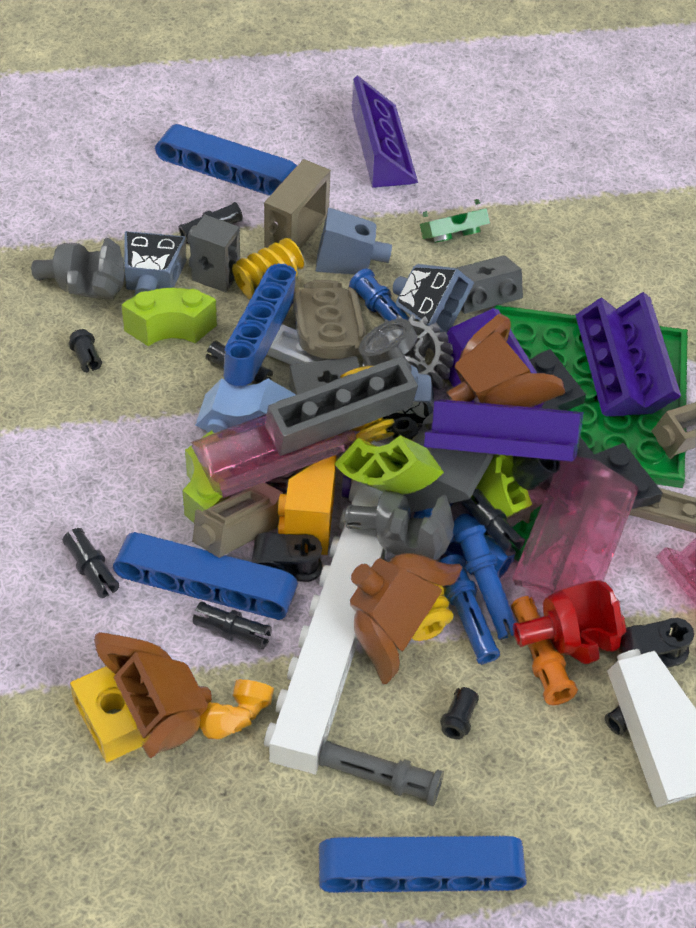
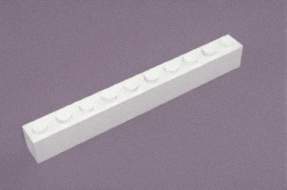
M373 441V443H372V444H374V445H376V446H378V447H379V446H382V445H386V444H384V443H379V442H375V441ZM354 480L349 494V501L352 502L351 505L377 506L383 492ZM347 508L343 509L339 528L343 529L341 536H334L329 555L333 558L331 566L324 565L319 583V586L323 587L321 595H314L310 605L309 617H313L310 626L304 625L301 630L298 647L302 648L299 658L292 657L287 674V679L291 680L288 690L282 689L278 697L276 712L280 714L277 723L270 722L264 740V746L269 747V762L312 774L317 772L320 754L327 740L358 643L354 632V614L356 612L350 606V599L358 587L352 583L351 574L360 564H368L372 567L377 559L381 558L384 560L387 552L380 545L376 530L364 528L348 529L346 527L345 513Z

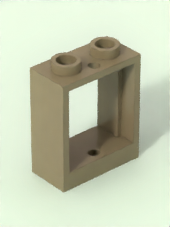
M303 159L264 202V248H268L273 243H279L284 238H290L301 249L326 219L329 208L330 169Z

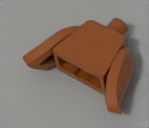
M499 313L478 330L464 347L459 361L454 366L461 383L447 391L446 394L449 400L471 402L474 400L477 403L534 407L565 394L563 381L554 375L530 372V369L507 343L510 333V319Z
M402 553L394 556L389 562L379 558L372 567L368 564H360L353 570L351 581L358 587L350 599V606L356 612L354 614V632L361 648L374 665L383 684H387L399 671L400 659L397 649L402 652L404 651L443 591L434 584L445 586L456 583L462 570L461 564L442 563L420 554Z
M99 632L95 634L94 643L97 654L105 666L116 674L114 676L116 684L142 738L145 739L141 746L148 758H153L158 753L179 747L194 737L201 724L200 716L207 710L208 703L212 700V694L208 687L198 686L189 666L182 661L173 660L160 646L151 642L110 633Z

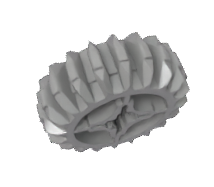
M398 314V316H397L396 319H403V318ZM411 314L408 321L417 334V340L410 351L404 356L410 365L417 368L419 374L431 376L433 387L441 390L443 386L442 379H449V368L453 366V357L451 356L453 353L452 345L448 343L446 332H440V326L437 322L427 326L428 320L426 316L419 322H416V317ZM397 333L387 337L378 343L371 353L391 347L405 333ZM429 348L435 354L430 366L425 363L424 358L426 356L425 352ZM364 361L363 367H364V366H369V365H367L366 362Z

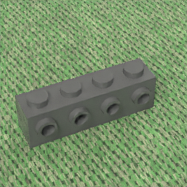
M400 356L268 405L265 427L279 455L283 456L411 407L418 385L403 357Z

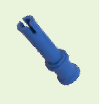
M362 269L352 277L349 287L354 289L363 298L368 310L378 312L384 320L387 319L388 321L396 319L398 314L403 319L409 320L408 315L397 307L396 303L391 299L390 289L379 284L374 278L375 275L371 269Z
M477 525L457 533L453 539L455 543L460 544L467 561L465 565L466 572H469L470 575H474L497 632L498 640L508 638L504 622L507 623L511 636H514L513 624L517 621L496 572L495 566L498 564V558L496 554L491 553L484 536L486 528L484 525Z
M453 554L442 558L439 562L461 564L462 566L456 583L445 585L446 591L444 595L448 602L456 607L464 630L477 657L478 664L497 660L500 657V651L497 649L487 622L475 598L478 589L475 582L469 579L465 570L466 561L464 556Z

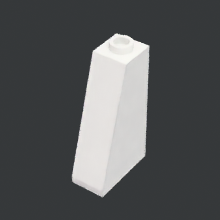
M634 649L618 655V661L607 672L656 807L695 797V707L655 651L641 654L639 649Z

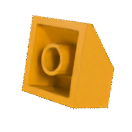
M336 454L326 455L291 477L288 481L287 494H280L278 516L280 517L278 534L313 535L321 542V555H328L335 493L336 465L334 463L336 462ZM305 544V553H309L307 544Z

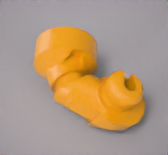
M236 680L232 697L238 703V707L209 702L207 710L200 716L201 724L199 728L208 739L219 740L251 726V720L255 719L263 708L271 705L274 688L257 681Z

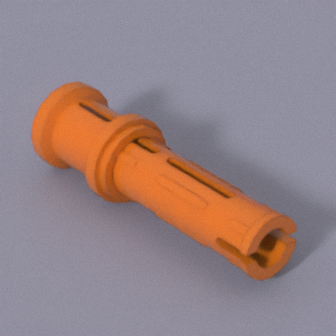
M522 596L511 604V609L518 623L540 617L533 597ZM551 639L529 644L528 647L534 660L532 671L535 677L540 678L542 682L545 702L549 705H559L574 698L578 692L577 686L574 681L569 680L565 671L566 661L564 656L555 651L550 641Z

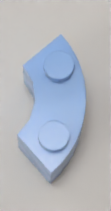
M221 378L205 394L195 426L206 430L208 433L213 431L219 438L224 436H270L265 427L268 405L296 394L270 379H266L259 384L234 386Z

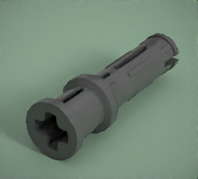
M328 740L324 743L319 758V766H326L356 777L390 786L394 795L401 796L405 793L426 800L429 806L435 805L444 776V771L439 769L431 772L412 766L411 761L406 759L395 763L365 752L331 743Z

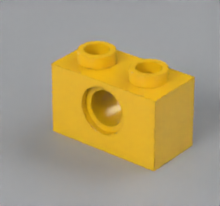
M105 666L71 681L70 686L73 702L105 762L108 763L142 747L141 745L145 739L142 738L114 679L116 674ZM111 709L121 710L118 713L114 714L106 713Z

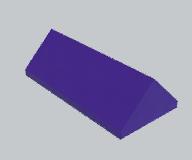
M357 75L353 78L352 114L372 188L416 184L418 179L396 105Z

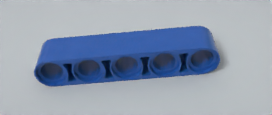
M180 124L171 125L155 145V152L163 161L269 196L297 166L288 159Z
M274 264L266 270L225 346L223 374L225 381L234 386L250 384L261 367L293 304L296 271L291 266Z
M136 532L129 533L126 536L112 567L119 577L276 620L286 617L298 586L297 579L286 571L226 555L219 558L207 550Z
M513 836L337 837L326 839L320 842L318 846L320 889L329 893L514 891L527 884L523 843L521 839Z

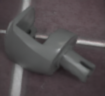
M109 238L104 239L101 251L89 252L79 243L57 245L53 259L34 260L31 265L32 276L36 281L56 279L60 288L65 292L97 299H115L117 293L123 287L125 276L124 258L122 257L120 246Z
M388 490L383 491L377 506L348 505L345 513V522H347L346 527L348 529L364 528L376 530L380 545L394 555L414 553L436 560L446 551L453 537L454 521L447 495H442L438 498L430 517L411 518L408 498L403 494Z

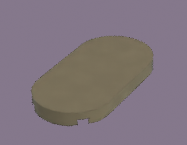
M313 280L305 283L303 289L297 288L294 291L293 312L300 347L313 356L325 359H343L359 353V345L366 336V330L356 291L349 286L348 290L342 288V283L334 280Z

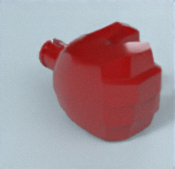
M600 580L586 581L552 593L543 601L544 616L513 624L514 637L520 648L551 639L557 652L569 655L582 664H591L599 660V647L605 651L617 650L620 647L621 636L626 633L625 617L621 611L620 601L615 597L612 588L606 582Z

